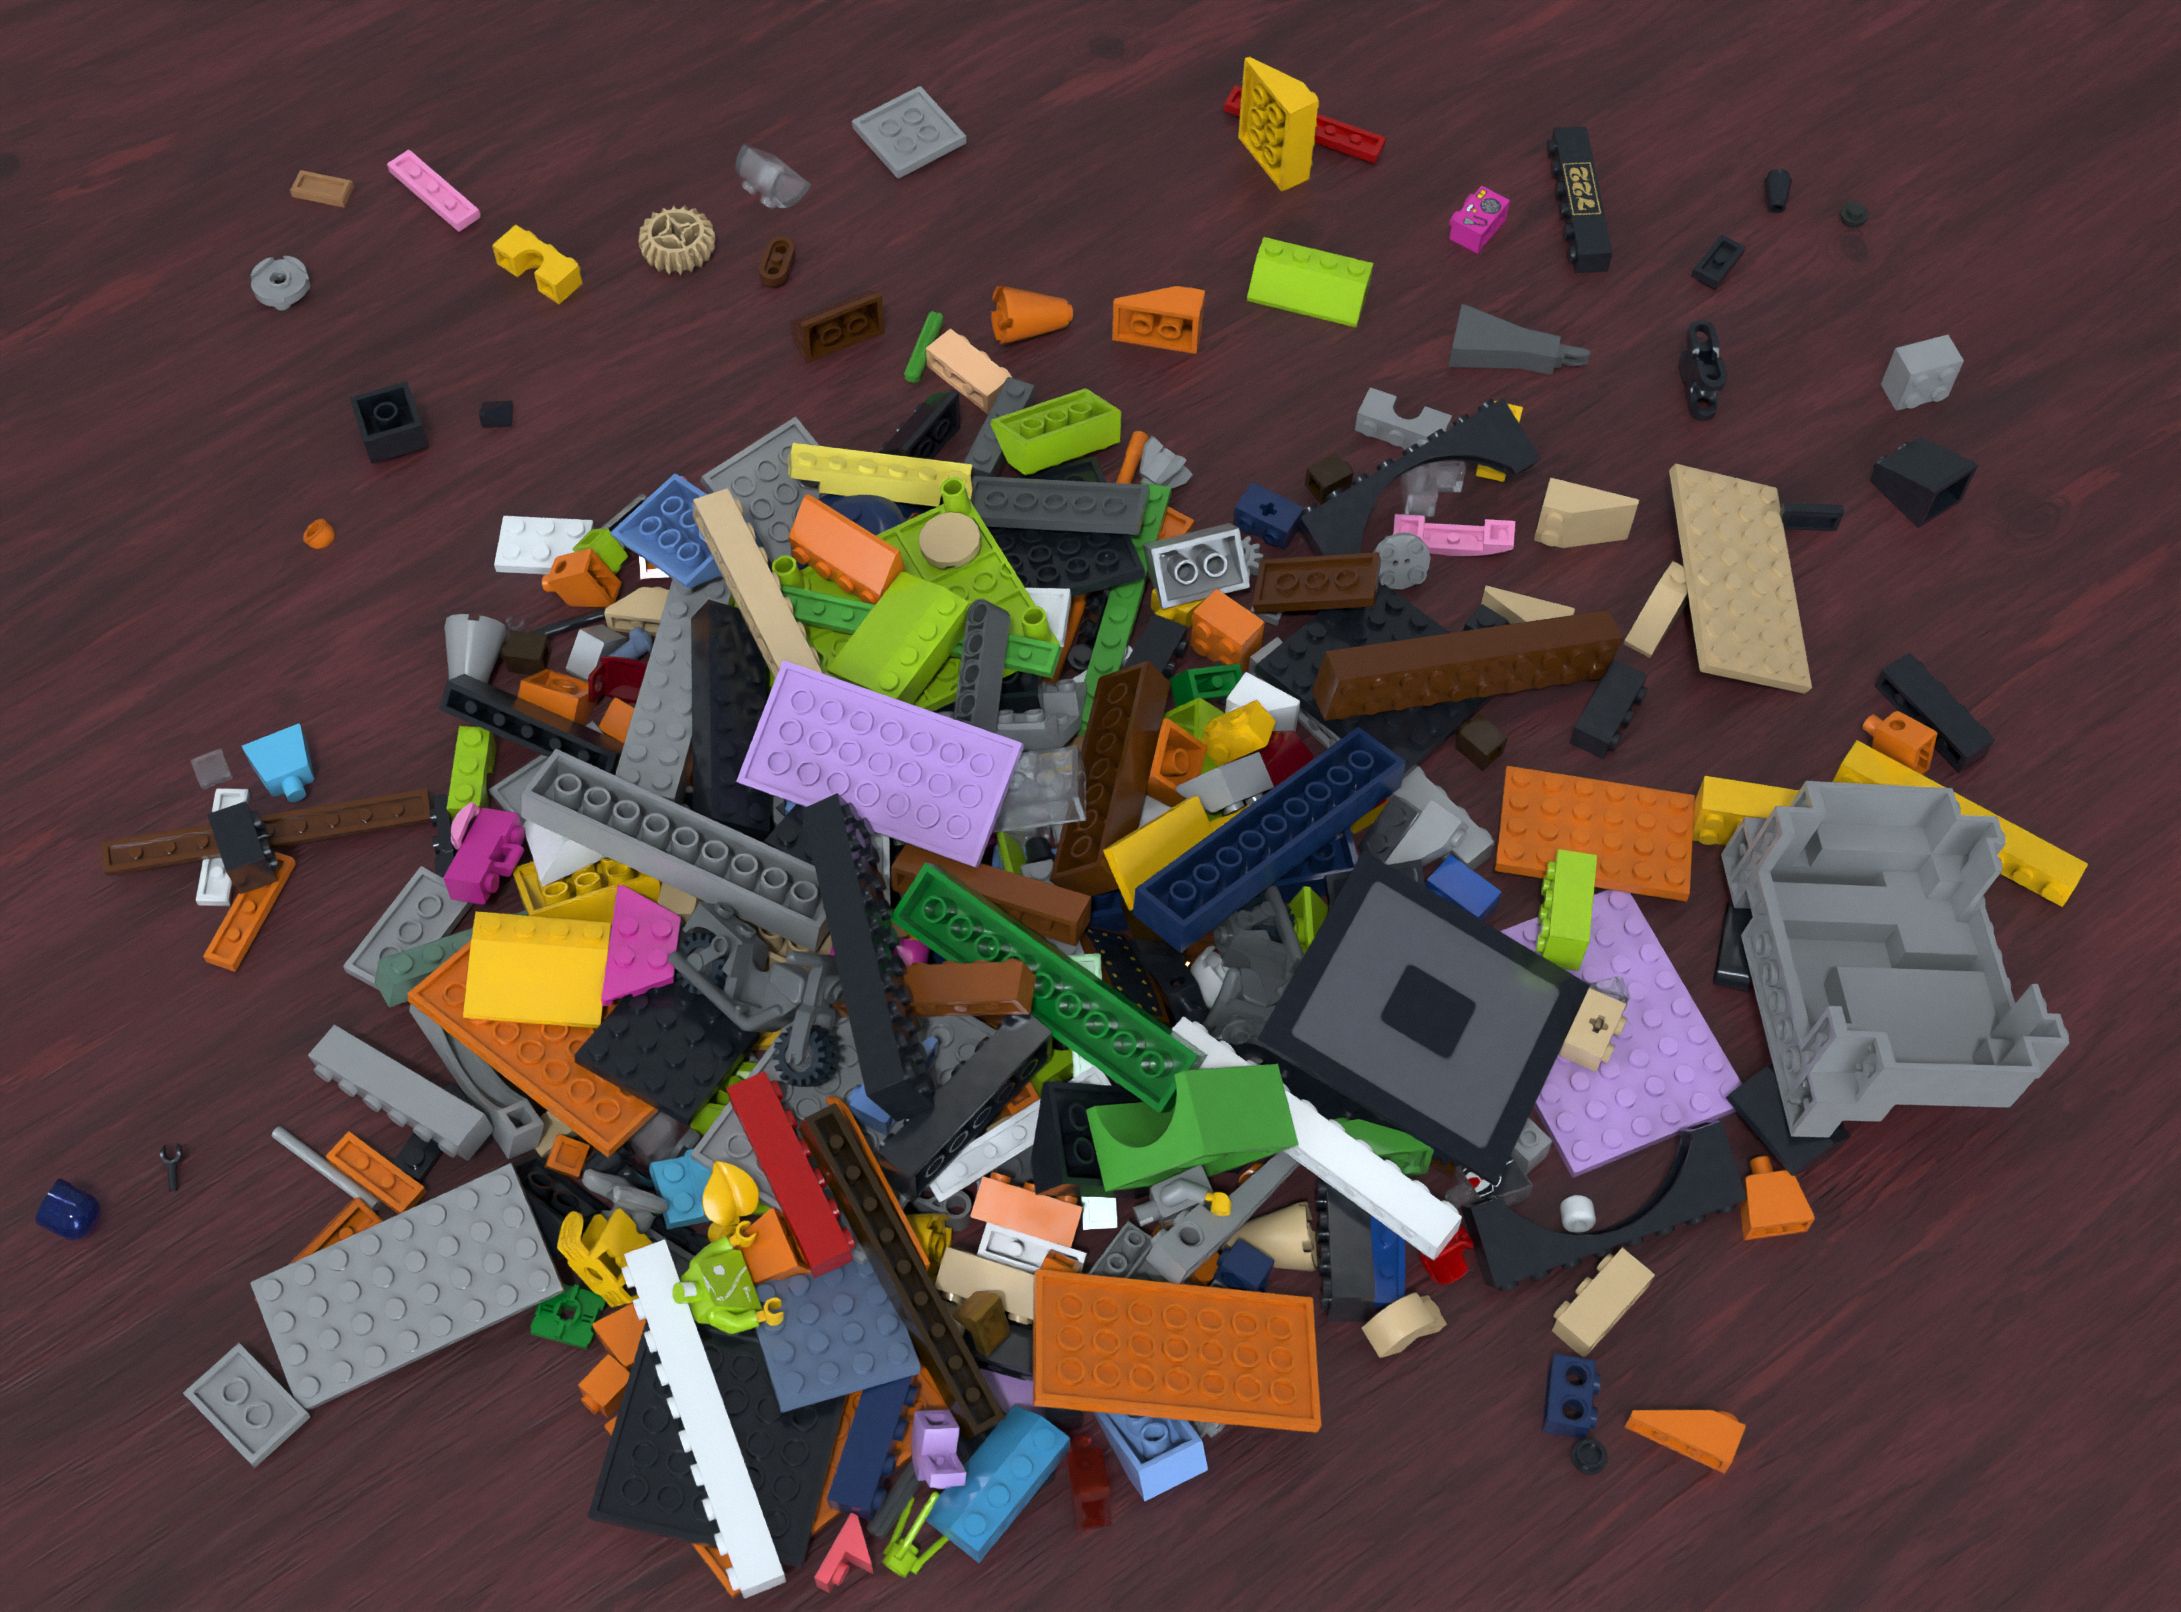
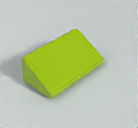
M998 830L996 833L997 847L1002 869L1021 875L1020 866L1026 863L1022 846L1004 830Z

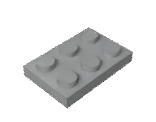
M240 1343L183 1392L191 1403L254 1468L310 1418V1415Z

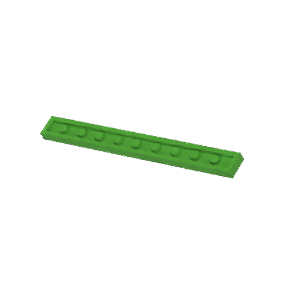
M1142 483V485H1149L1150 496L1139 535H1129L1143 564L1145 578L1111 587L1084 679L1087 690L1081 728L1075 733L1077 736H1085L1099 677L1122 670L1149 575L1143 544L1159 540L1172 495L1171 487Z
M781 585L780 589L783 597L788 596L792 603L793 616L796 622L800 621L802 624L852 635L875 606L870 603ZM1008 633L1004 668L1053 678L1062 649L1060 644ZM964 637L949 656L961 658Z

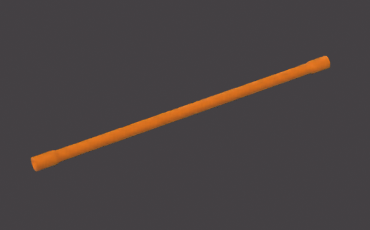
M1134 431L1132 433L1116 483L1131 484L1137 466L1142 459L1144 444L1149 439L1146 433L1142 431ZM1090 593L1072 598L1064 647H1061L1062 651L1053 678L1043 676L1042 680H1045V683H1056L1059 680L1085 610V602Z

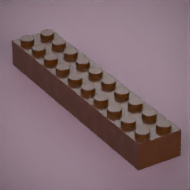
M1609 610L1331 650L1325 652L1312 694L1324 720L1327 721L1333 719L1343 720L1366 714L1374 715L1391 710L1401 711L1406 708L1431 706L1443 702H1458L1475 697L1485 698L1495 694L1515 693L1527 689H1542L1559 684L1568 685L1585 680H1598L1604 677L1623 640V636Z

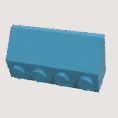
M1015 1405L1005 1415L1006 1418L996 1426L964 1465L966 1471L965 1485L951 1486L945 1489L936 1500L925 1520L978 1563L982 1561L1070 1451V1437L1041 1415Z

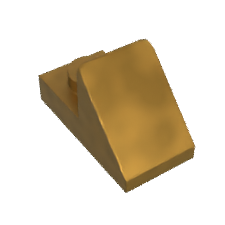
M974 1292L952 1315L953 1319L972 1333L976 1349L985 1357H988L1011 1333L1001 1297L996 1293Z

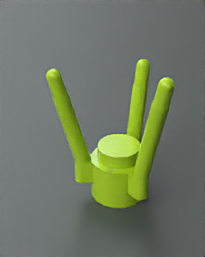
M938 1492L932 1493L906 1538L900 1539L915 1500L914 1496L911 1498L901 1513L892 1538L883 1552L886 1556L882 1563L903 1578H906L909 1572L916 1575L922 1565L949 1540L943 1535L918 1558L916 1555L919 1550L911 1544L938 1499Z

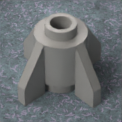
M1151 436L1144 444L1139 476L1142 478L1140 481L1141 485L1142 483L1168 486L1172 489L1186 484L1193 474L1184 466V463L1187 461L1184 457L1175 455L1170 450L1163 448V445L1154 436Z

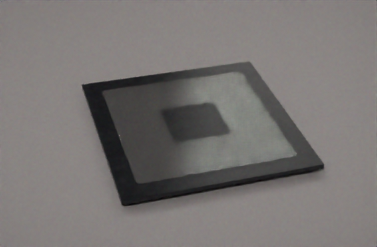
M1363 850L1256 1043L1495 1186L1502 1175L1591 985Z

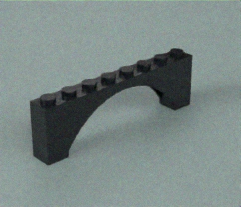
M1504 398L1495 403L1493 399H1490L1477 407L1479 412L1469 417L1468 414H1464L1453 421L1452 425L1454 427L1444 432L1441 428L1427 437L1429 442L1420 447L1417 443L1411 445L1402 452L1403 457L1394 462L1392 458L1384 461L1376 467L1378 472L1371 476H1368L1367 473L1360 475L1351 482L1353 486L1343 492L1342 488L1333 491L1326 496L1328 501L1318 506L1316 503H1313L1300 512L1302 517H1300L1296 524L1316 556L1360 554L1365 524L1375 501L1381 492L1402 474L1429 463L1462 461L1493 468L1506 474L1508 479L1511 480L1533 467L1541 458Z
M1707 1120L1678 1130L1681 1140L1677 1153L1660 1187L1635 1213L1623 1221L1604 1229L1585 1233L1554 1232L1535 1225L1519 1216L1505 1205L1503 1197L1490 1195L1461 1205L1470 1237L1474 1242V1249L1485 1284L1498 1288L1499 1291L1509 1290L1519 1285L1518 1280L1529 1276L1531 1280L1540 1279L1550 1275L1549 1269L1561 1265L1562 1269L1571 1268L1581 1264V1258L1592 1254L1594 1258L1602 1257L1612 1253V1247L1623 1243L1625 1247L1637 1245L1644 1241L1643 1236L1654 1232L1656 1236L1668 1234L1675 1231L1674 1225L1686 1222L1687 1225L1706 1220L1705 1214L1716 1211L1717 1214H1722L1737 1209L1736 1203L1747 1200L1722 1121Z

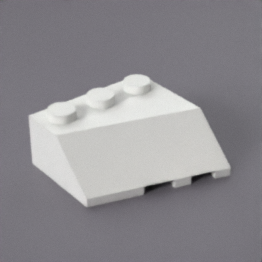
M526 820L523 824L541 887L607 857L531 821Z

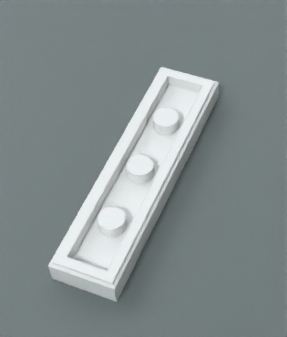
M216 789L212 812L244 801L249 804V790ZM222 858L203 860L196 896L197 904L231 906L234 884L226 873Z

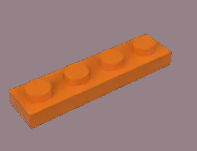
M275 852L280 866L279 869L275 870L278 881L243 894L238 893L203 955L207 963L236 972L296 865L293 857Z

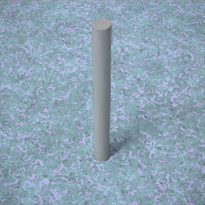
M278 1126L272 1132V1137L351 1197H359L373 1212L380 1207L381 1201L287 1130Z

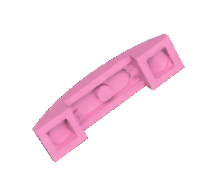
M1395 514L1393 534L1412 533L1420 537L1427 545L1431 554L1480 556L1512 550L1514 548L1515 521L1485 519V526L1425 523V516Z

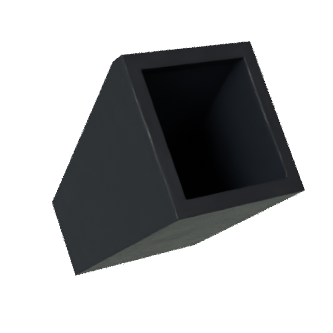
M1919 437L1911 443H1903L1890 456L1884 455L1879 458L1873 466L1874 472L1870 482L1917 528H1920L1962 501L1978 465L1963 456Z

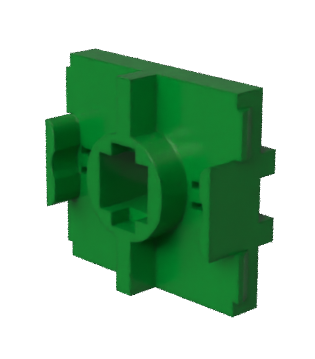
M563 1284L565 1292L538 1304L535 1312L536 1317L534 1316L530 1332L535 1336L588 1350L591 1340L596 1334L592 1324L602 1318V1311L606 1301L599 1294L581 1289L579 1285L574 1284L573 1287ZM565 1309L575 1312L573 1320L562 1319V1312Z

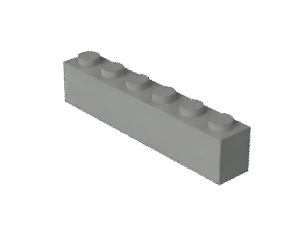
M333 1025L308 1054L316 1066L313 1071L326 1082H330L333 1079L338 1082V1086L342 1091L351 1097H354L356 1094L361 1096L363 1102L376 1112H379L380 1109L386 1111L388 1117L401 1127H404L405 1124L411 1126L413 1132L425 1142H429L432 1139L439 1143L438 1147L452 1158L459 1155L469 1161L494 1130L483 1112L336 1025Z

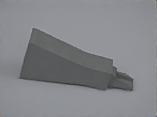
M1462 304L1448 366L1519 368L1552 375L1554 368H1561L1562 364L1574 367L1587 365L1591 350L1560 344L1561 336L1529 330Z

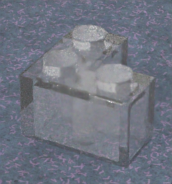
M1442 461L1429 463L1402 474L1401 486L1404 515L1434 516L1438 492H1461L1465 475V462Z

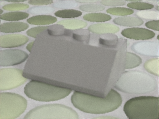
M1231 523L1143 544L1148 573L1163 609L1207 598L1216 588L1225 594L1250 587L1240 530Z

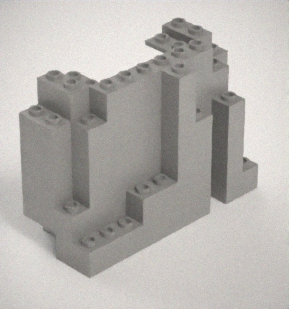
M1805 781L1789 807L1775 806L1768 818L1744 817L1721 853L1734 908H1750L1753 915L1741 937L1791 1137H1830L1842 1121L1881 1122L1895 1104L2011 1107L2035 1079H2039L2070 1044L2069 1034L2064 1027L2061 1015L2047 1013V1004L2045 999L2042 998L2038 984H2031L2016 1003L2014 1001L2011 981L2004 969L2002 952L1998 949L1994 936V927L1989 920L1983 896L2002 872V862L1998 857V853L2006 844L2005 834L2001 830L1997 817L1961 815L1960 805L1956 801L1953 788Z

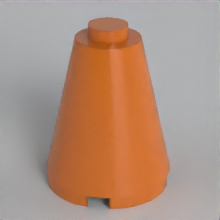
M997 286L992 296V302H997L996 311H991L992 329L995 339L1001 340L999 344H1008L1066 328L1073 319V308L1063 298L1008 286Z

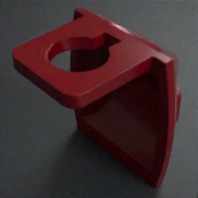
M602 656L600 658L601 662L588 677L589 701L595 702L601 695L636 704L648 663L625 657ZM600 676V681L595 689L597 677Z

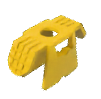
M621 1208L615 1209L608 1221L601 1214L595 1215L581 1238L583 1216L575 1211L570 1212L561 1226L557 1249L567 1258L568 1265L611 1308L633 1302L632 1300L639 1298L638 1294L630 1296L622 1288L626 1281L621 1268L628 1266L624 1254L653 1244L645 1234L637 1232L635 1222Z

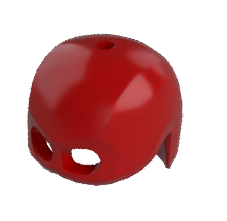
M1460 1224L1457 1233L1434 1261L1418 1249L1417 1253L1424 1270L1432 1281L1445 1285L1459 1280L1467 1273L1468 1265L1463 1257V1251L1474 1248V1242Z

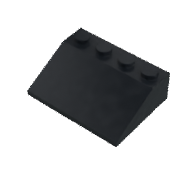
M1058 1081L1044 1082L1031 1155L1035 1194L1140 1199L1150 1194V1187L1105 1192L1086 1109L1094 1106L1144 1101L1123 1086Z

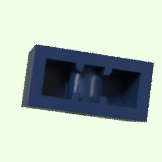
M1252 482L1235 506L1233 525L1243 532L1251 533L1264 539L1270 545H1276L1285 550L1299 531L1296 523L1302 517L1300 512L1304 507Z

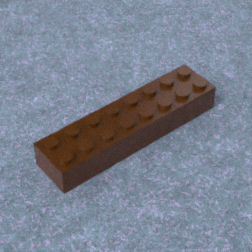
M1149 661L1101 676L1098 679L1049 880L1055 886L1091 897L1119 889L1103 850L1138 829L1171 683Z

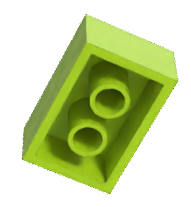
M1558 849L1555 860L1548 861L1546 876L1543 877L1541 895L1544 896V901L1539 910L1538 924H1541V931L1537 935L1535 952L1541 953L1542 957L1562 969L1579 971L1590 942L1597 855Z

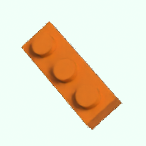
M349 1131L325 1156L329 1163L397 1214L413 1208L427 1193L425 1187Z

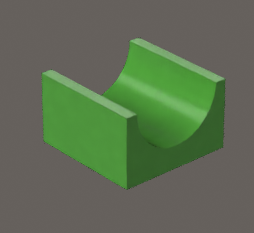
M1278 1064L1184 1070L1174 1074L1177 1089L1176 1104L1171 1112L1159 1113L1145 1102L1101 1105L1086 1109L1105 1192L1152 1187L1199 1165H1202L1207 1178L1299 1145Z

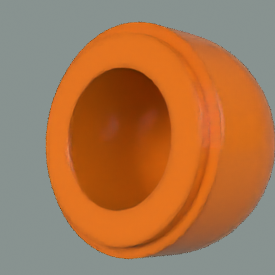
M323 518L317 519L306 529L303 541L315 549L326 548L334 541L335 531Z

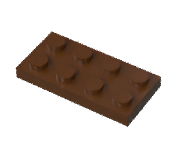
M1377 552L1261 559L1253 599L1255 613L1376 606L1381 567L1380 554Z

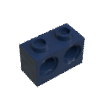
M1238 1239L1232 1249L1226 1247L1220 1255L1216 1264L1219 1268L1212 1281L1216 1279L1229 1289L1265 1293L1275 1260Z
M1553 1354L1548 1365L1542 1432L1585 1439L1589 1429H1595L1598 1408L1592 1407L1593 1394L1598 1395L1601 1381V1374L1595 1373V1360ZM1566 1375H1576L1582 1381V1385L1575 1386L1570 1384L1566 1379ZM1571 1408L1575 1410L1579 1419L1571 1420L1567 1418L1562 1409Z

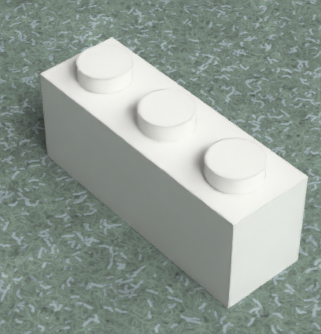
M989 1222L986 1224L977 1252V1256L1010 1265L1035 1274L1036 1269H1040L1045 1256L1051 1249L1083 1263L1079 1274H1083L1089 1254Z

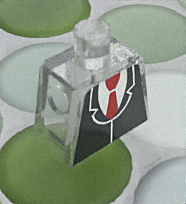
M1510 1155L1502 1175L1495 1186L1459 1165V1167L1455 1168L1452 1177L1457 1186L1446 1191L1445 1198L1447 1202L1451 1203L1456 1209H1459L1461 1205L1490 1195L1503 1197L1505 1205L1509 1207L1527 1200L1533 1185L1513 1156Z

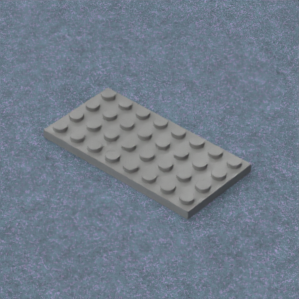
M512 1163L250 1282L293 1397L306 1412L565 1292L561 1278Z

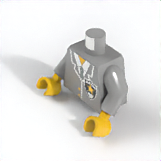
M1199 1165L1150 1187V1201L1133 1207L1140 1227L1158 1220L1161 1229L1169 1230L1173 1227V1220L1184 1209L1190 1212L1199 1203L1212 1214L1229 1216L1231 1201L1225 1193H1213L1202 1165Z

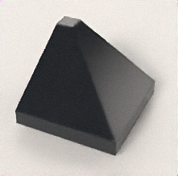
M483 402L479 411L482 428L512 427L513 402Z

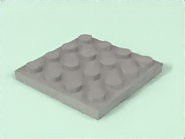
M796 416L707 472L700 479L701 484L710 494L728 488L733 499L738 498L743 509V518L753 525L764 546L763 548L768 558V566L771 570L772 563L776 558L784 555L791 556V544L788 537L803 498L807 494L816 499L827 495L826 493H819L818 481L793 479L788 475L787 461L792 443L819 446Z

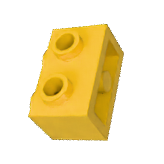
M1255 700L1210 720L1204 728L1201 742L1207 745V755L1219 767L1266 747L1276 721L1262 704Z

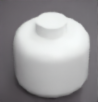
M1573 1195L1564 1199L1560 1204L1561 1222L1563 1227L1569 1232H1586L1595 1225L1594 1205L1586 1196Z

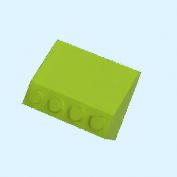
M901 571L826 670L839 680L913 705L964 637L967 613L971 605L968 601L945 587Z

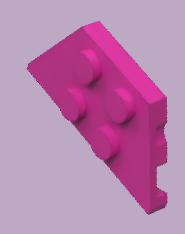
M618 885L601 997L602 1006L612 1005L613 1000L629 994L635 997L646 993L650 988H660L674 983L676 968L668 962V957L672 952L678 951L682 924L681 917L623 885Z

